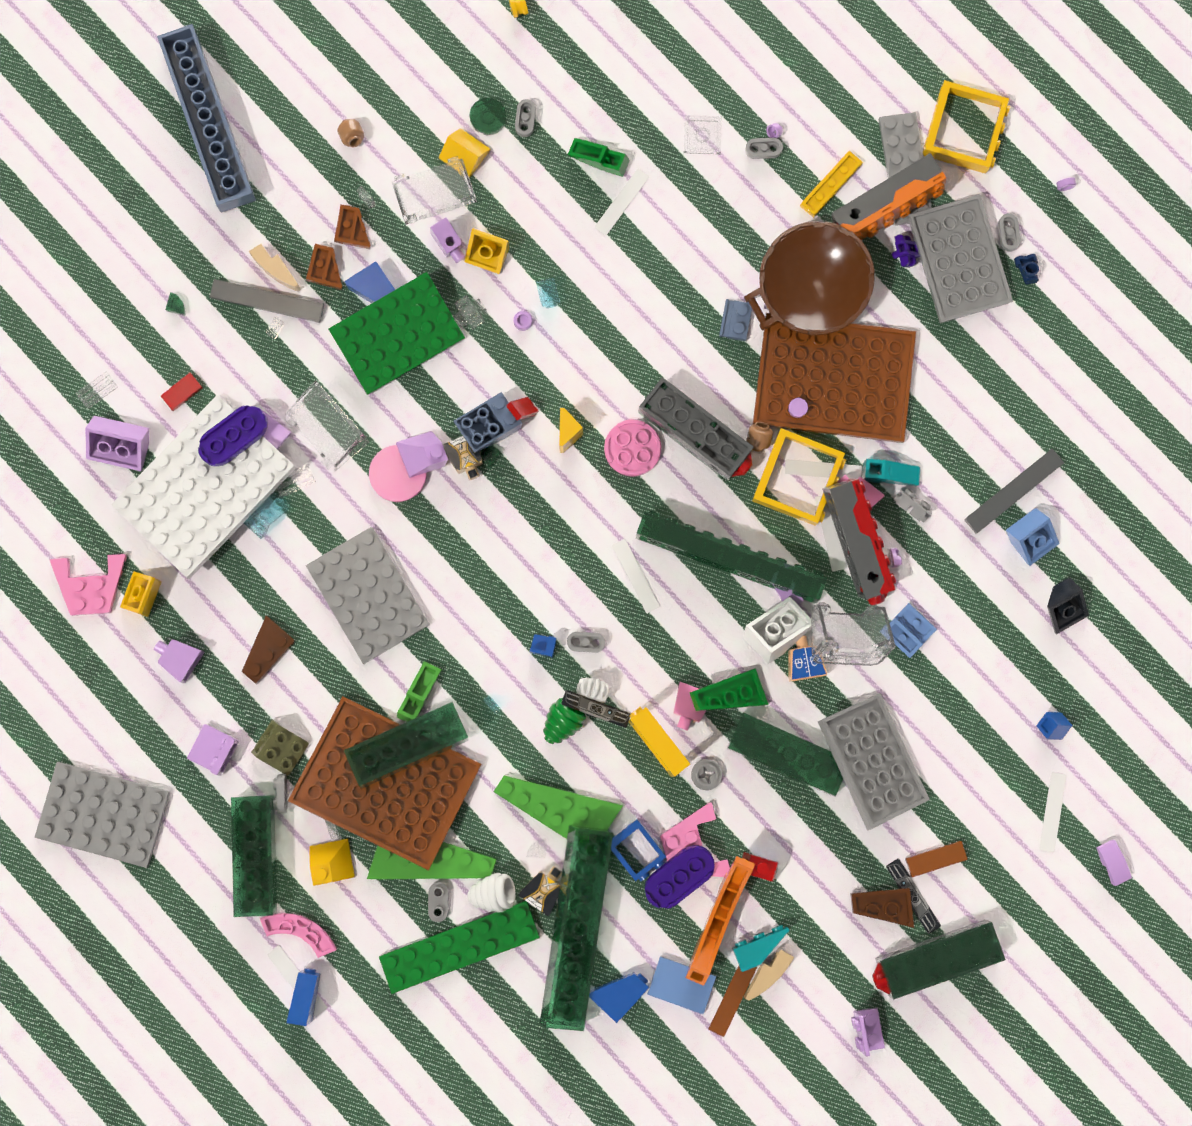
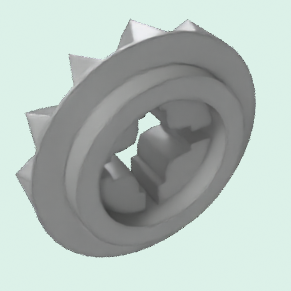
M700 760L692 768L691 779L699 789L712 790L720 784L722 770L713 760ZM704 766L708 772H715L709 776L710 783L706 781V778L698 777L704 773Z

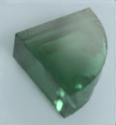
M170 292L165 310L185 316L183 301L179 296Z
M488 446L482 449V456L484 462L491 468L501 451L493 446Z

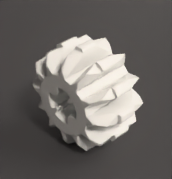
M586 677L579 680L576 692L582 696L605 703L609 694V685L599 679Z

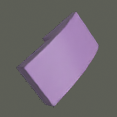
M1114 839L1096 847L1101 863L1107 869L1111 884L1117 886L1132 878L1125 858Z

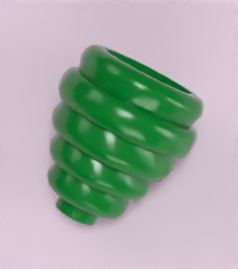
M559 698L556 702L552 703L546 715L547 720L544 723L543 733L545 735L544 739L550 744L562 743L569 736L575 735L576 731L582 729L583 722L586 719L585 713L561 705L563 698Z

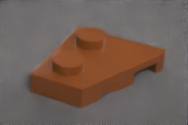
M340 204L334 242L370 249V241L366 234L360 209Z
M315 243L306 281L341 290L342 283L334 249Z

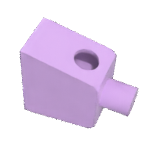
M446 217L430 227V234L446 258L452 256L455 263H459L465 258L460 250L463 244ZM453 242V245L448 246L446 243Z
M173 639L168 645L159 640L154 647V651L161 654L158 663L181 683H186L205 653Z

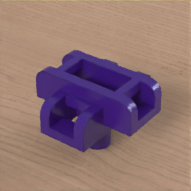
M899 234L894 236L896 251L892 252V257L894 259L900 258L902 267L910 268L915 266L916 258L920 257L916 242L911 241V237L908 235Z

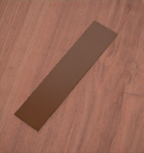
M738 965L708 1030L722 1037L725 1036L757 967L741 972Z

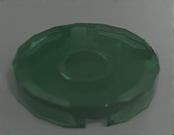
M482 98L476 101L470 109V122L478 133L493 135L504 127L507 119L506 111L498 100Z

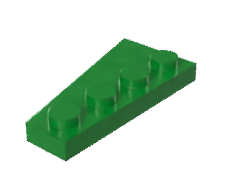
M756 668L690 692L696 711L769 705Z

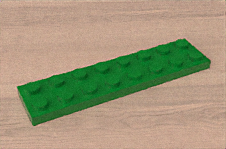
M523 901L513 905L510 909H506V911L494 912L380 955L379 960L391 994L534 941L539 939L540 936L528 903Z

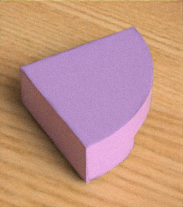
M897 548L890 549L891 568L899 567L902 564Z

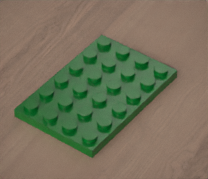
M427 272L328 328L367 395L465 338Z

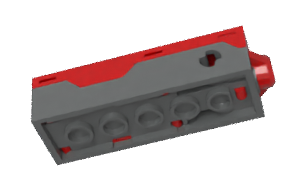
M848 479L822 488L858 597L868 600L870 605L884 602L888 592L896 590L894 586L896 580L893 573L890 574L888 568L890 562L887 555L883 553L884 543L882 538L877 535L876 529H878L875 518L872 519L870 511H872L869 500L865 499L864 493L866 489L863 482H860L859 479Z

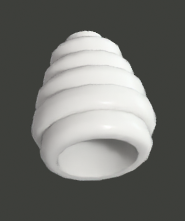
M494 873L478 881L477 884L472 885L467 896L468 901L476 908L480 907L483 910L487 909L490 912L496 911L499 913L513 907L516 892L513 880L509 875Z

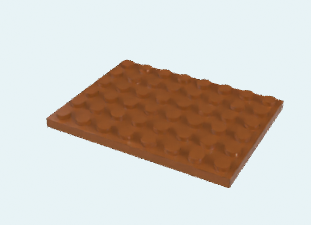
M766 313L765 317L767 320L772 318L770 313ZM780 322L765 329L763 332L753 424L764 422L770 427L904 443L916 331L851 323L845 328L830 334L807 335L793 331ZM795 398L805 400L808 405L806 414L801 418L791 416L788 411L790 402Z
M342 696L288 802L429 871L482 764Z

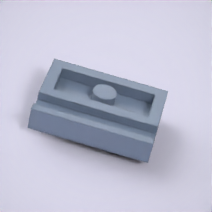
M726 299L719 337L746 342L752 311L749 303Z

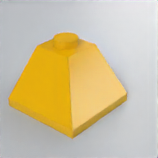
M348 839L309 846L313 886L355 877Z

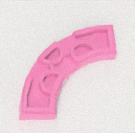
M278 913L260 918L266 936L274 934L298 936L312 947L318 958L337 950L326 931L306 917L290 913Z

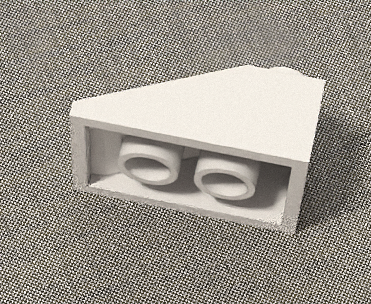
M788 597L746 625L743 638L767 664H770L815 625V622L791 597Z

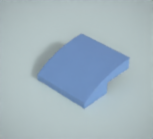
M908 603L882 632L910 658L937 628Z

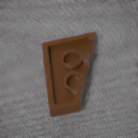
M267 615L242 669V672L255 684L261 681L295 642L289 634Z
M910 888L850 893L853 914L914 928Z

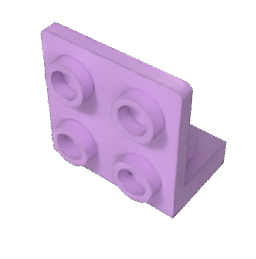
M204 724L187 759L211 770L210 772L215 775L222 776L239 740Z
M878 1008L853 1011L854 1017H851L853 1029H856L858 1037H855L856 1048L866 1057L870 1056L869 1051L885 1048Z

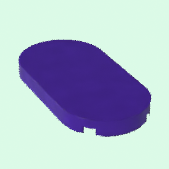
M245 405L239 407L202 435L198 447L199 456L211 466H223L229 463L263 437L268 427L266 415L256 406Z
M699 845L688 846L653 872L645 883V893L648 901L657 908H672L708 881L713 875L715 867L714 858L710 851Z

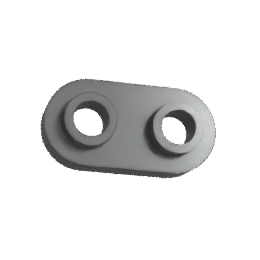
M523 99L517 105L515 130L521 137H528L534 131L536 106L529 99ZM529 109L530 111L525 113L523 110ZM523 126L528 127V129L525 131H523L521 128Z
M777 138L751 139L745 147V153L751 159L777 158L783 150V144ZM774 147L776 148V151L773 152L770 150V148ZM756 148L758 151L752 152L751 149Z
M1007 213L998 221L1001 247L1005 251L1012 252L1019 247L1021 238L1017 217ZM1008 222L1010 227H1006L1004 223ZM1007 240L1012 241L1013 244L1008 245Z
M573 632L567 638V645L572 651L598 653L604 649L605 639L599 633ZM576 638L579 639L580 644L574 645L573 640ZM593 640L599 641L597 647L592 645Z
M278 774L277 778L273 779V789L276 790L273 808L277 810L278 814L287 813L288 807L287 775Z
M442 882L432 884L428 891V915L434 922H441L448 916L449 891L448 887ZM436 889H441L442 894L440 896L435 895ZM438 908L442 911L440 916L435 915V909Z

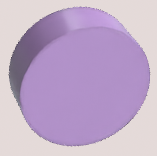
M1065 178L1056 183L1057 190L1067 191L1073 189L1076 186L1075 178Z
M526 311L516 313L513 319L514 326L520 331L528 330L532 326L531 315Z
M801 398L793 399L788 406L790 415L795 418L803 417L808 410L806 401Z

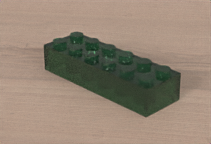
M451 702L343 751L360 789L465 743L469 739L455 706Z
M744 712L741 713L726 749L828 795H837L843 781V776L831 751Z
M274 795L231 797L233 917L270 916L277 914Z

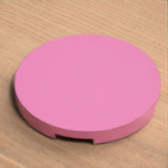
M625 420L618 423L608 433L604 445L605 457L609 465L616 472L630 477L641 476L648 473L657 464L661 454V441L657 432L645 422Z
M397 445L386 447L377 453L369 468V479L373 489L379 496L391 502H403L417 496L426 482L427 472L409 478Z

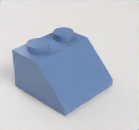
M1037 508L1006 530L1011 544L1029 566L1060 544L1050 518Z

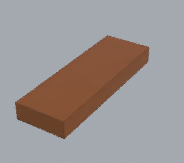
M962 841L905 858L911 877L968 860Z

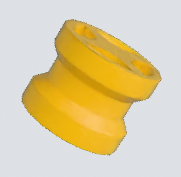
M509 0L514 18H517L520 14H528L525 0Z

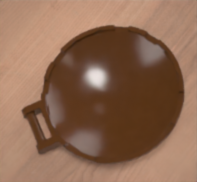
M826 221L801 223L784 231L772 242L761 263L760 288L744 296L746 303L749 302L760 322L759 326L762 331L780 322L785 327L802 334H830L850 325L862 314L868 305L875 280L872 258L864 243L853 232L841 227V225ZM760 296L772 316L768 320L756 301V298Z

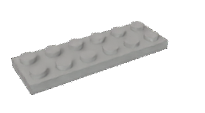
M916 112L879 117L878 121L887 177L890 178L923 158ZM930 199L927 200V204L923 207H916L911 210L910 214L932 208ZM907 216L894 220L895 226L909 224Z

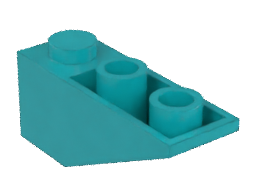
M866 459L863 462L862 478L867 482L919 486L920 467L888 460Z
M779 925L772 928V932L768 934L761 932L754 935V939L748 942L746 939L736 942L732 950L741 972L761 965L789 932V928Z

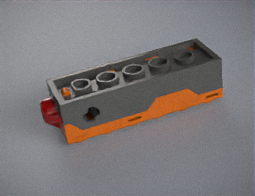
M929 153L832 212V223L841 225V227L853 232L861 241L866 237L871 238L879 232V229L883 227L888 228L895 223L894 220L899 217L904 218L908 216L914 208L923 207L927 204V200L932 197L935 199L941 196L945 190L947 177L932 154Z

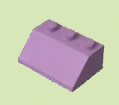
M93 416L85 428L86 459L142 471L149 446V428Z

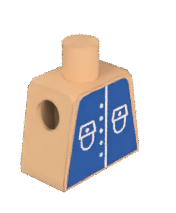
M802 636L796 642L797 648L788 651L789 682L827 675L818 646H808L807 636Z

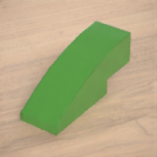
M425 661L423 662L397 712V718L413 726L415 725L441 669Z

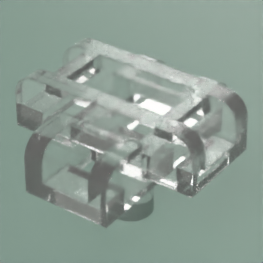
M466 295L455 303L459 312L453 315V318L461 329L469 325L474 330L480 324L485 323L482 316L487 313V309L479 298L471 302Z

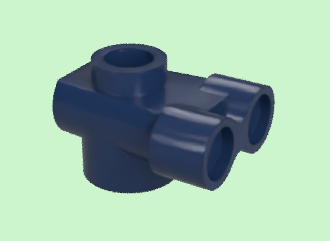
M1036 254L1014 258L1016 268H1019L1025 285L1037 283L1039 281V266L1037 265Z

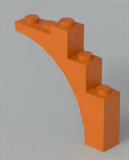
M736 856L728 873L725 874L715 902L709 911L704 929L697 941L685 978L703 986L706 983L730 918L753 871L754 863Z

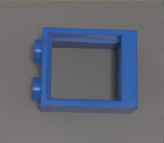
M637 819L606 843L635 881L638 879L643 881L650 875L648 872L653 867L658 869L665 863L663 860L666 858L665 854ZM639 829L659 856L638 873H635L616 849V846Z

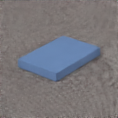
M660 956L647 995L704 1014L716 976L710 974L703 986L685 978L689 966Z

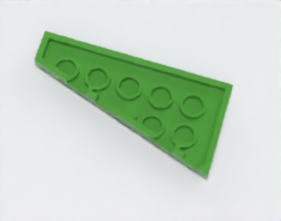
M505 775L493 791L590 855L594 853L623 805Z
M443 842L428 871L377 846L367 879L485 878L492 874L497 859Z

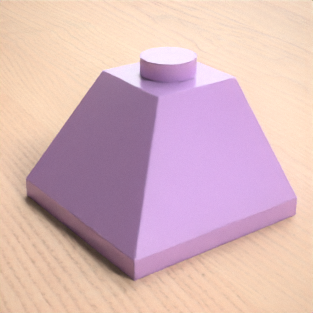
M432 431L396 442L409 478L445 467L448 461L441 441Z

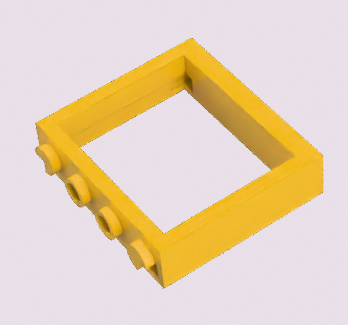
M944 80L923 148V156L931 153L936 160L986 174L989 168H993L996 160L993 155L994 151H998L1001 140H998L999 134H1002L1005 128L1003 119L1007 117L1010 106H1008L1009 98ZM948 93L999 107L985 160L934 146Z
M781 428L752 502L816 526L818 522L822 523L826 514L823 511L825 504H827L824 493L814 516L763 496L781 447L786 438L835 457L836 460L825 487L838 483L839 477L836 475L838 470H842L845 465L846 459H843L845 453Z
M639 707L630 714V725L671 777H675L690 765L689 761L647 707L644 709Z

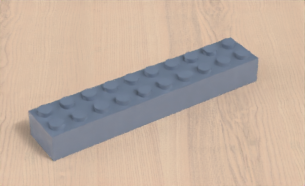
M193 24L158 35L160 47L216 206L222 213L256 201Z

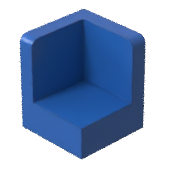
M535 634L529 652L553 658L557 638Z
M1046 712L1036 725L1046 739L1062 740L1073 726L1061 712Z

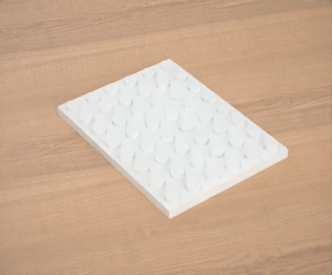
M219 395L185 427L111 504L188 579L206 563L297 468L264 437L223 466H211L204 462L198 453L199 441L202 435L235 411Z

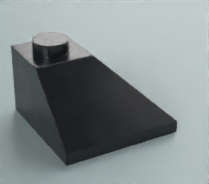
M1070 577L1053 586L1047 608L1054 633L1057 635L1088 617L1089 613L1083 590Z

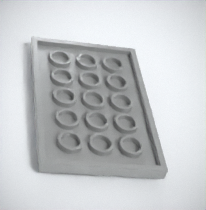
M980 194L907 216L940 324L1013 302Z
M373 527L366 529L305 565L363 664L430 626Z
M880 693L818 721L867 830H871L930 800Z
M57 762L34 838L149 868L170 791Z

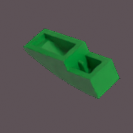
M574 138L568 152V156L580 162L621 177L624 176L630 162L624 153L609 150L605 145Z

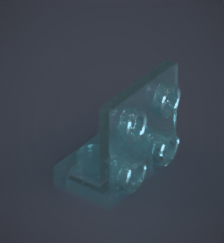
M274 491L243 524L262 539L267 534L269 526L290 509V505Z

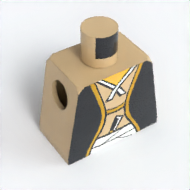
M463 436L443 444L445 453L458 474L466 471L469 480L480 476L476 467L483 464L480 451L474 453Z
M555 866L552 867L547 875L540 871L518 895L549 917L563 886L557 883L563 872Z

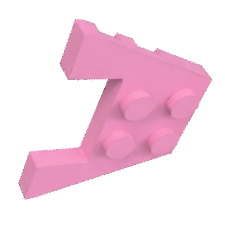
M126 554L108 555V575L70 578V559H50L71 616L111 613L118 590L119 579L123 573L124 562L127 559Z
M712 802L706 804L660 835L667 861L688 846H702L697 825L716 820ZM727 859L714 862L715 867L712 876L724 877L728 873L730 867Z

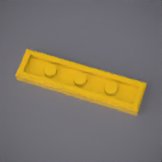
M848 151L802 201L800 207L814 218L860 168L863 162L852 152Z

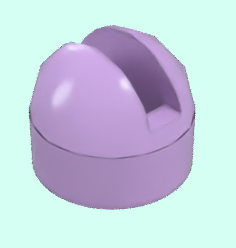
M778 123L769 125L766 129L768 137H780L783 133L782 126Z

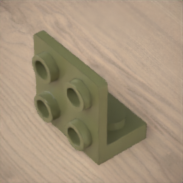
M272 719L251 753L259 760L288 776L309 743Z

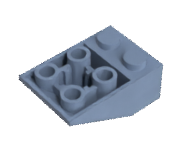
M502 392L453 421L474 453L509 437L521 429L522 421H517L506 406L509 402Z

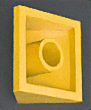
M460 128L447 137L439 159L470 179L491 149Z
M473 228L464 262L500 274L509 251L508 240Z
M560 408L559 449L560 453H564L583 435V427L565 408Z
M133 571L120 608L149 617L162 581Z

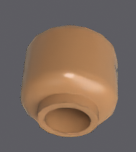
M345 119L337 128L338 135L345 146L357 147L362 143L364 131L357 120Z
M756 422L749 427L746 441L753 446L754 451L760 452L770 447L773 431L767 423Z

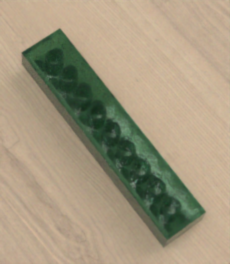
M654 511L644 512L635 539L772 589L777 588L786 592L792 590V594L802 597L803 600L816 604L821 598L827 578L823 577L824 574L813 570L811 573L806 571L802 565L794 564L792 566L787 564L785 559L768 557L769 554L759 550L758 552L751 551V547L740 544L737 546L732 544V540L728 538H715L711 532L703 531L702 533L696 531V527L685 524V526L677 524L678 521L670 517L663 519L659 517L660 514Z
M569 825L540 1023L545 1028L584 1031L613 839V832L606 829Z

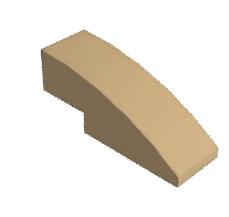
M262 244L249 251L259 267L270 277L287 288L297 292L301 290L278 254L271 258Z
M778 948L770 965L762 962L744 998L749 1001L769 989L787 970L794 957Z

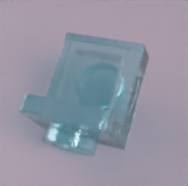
M554 277L536 282L541 306H546V308L556 307L557 303H560Z

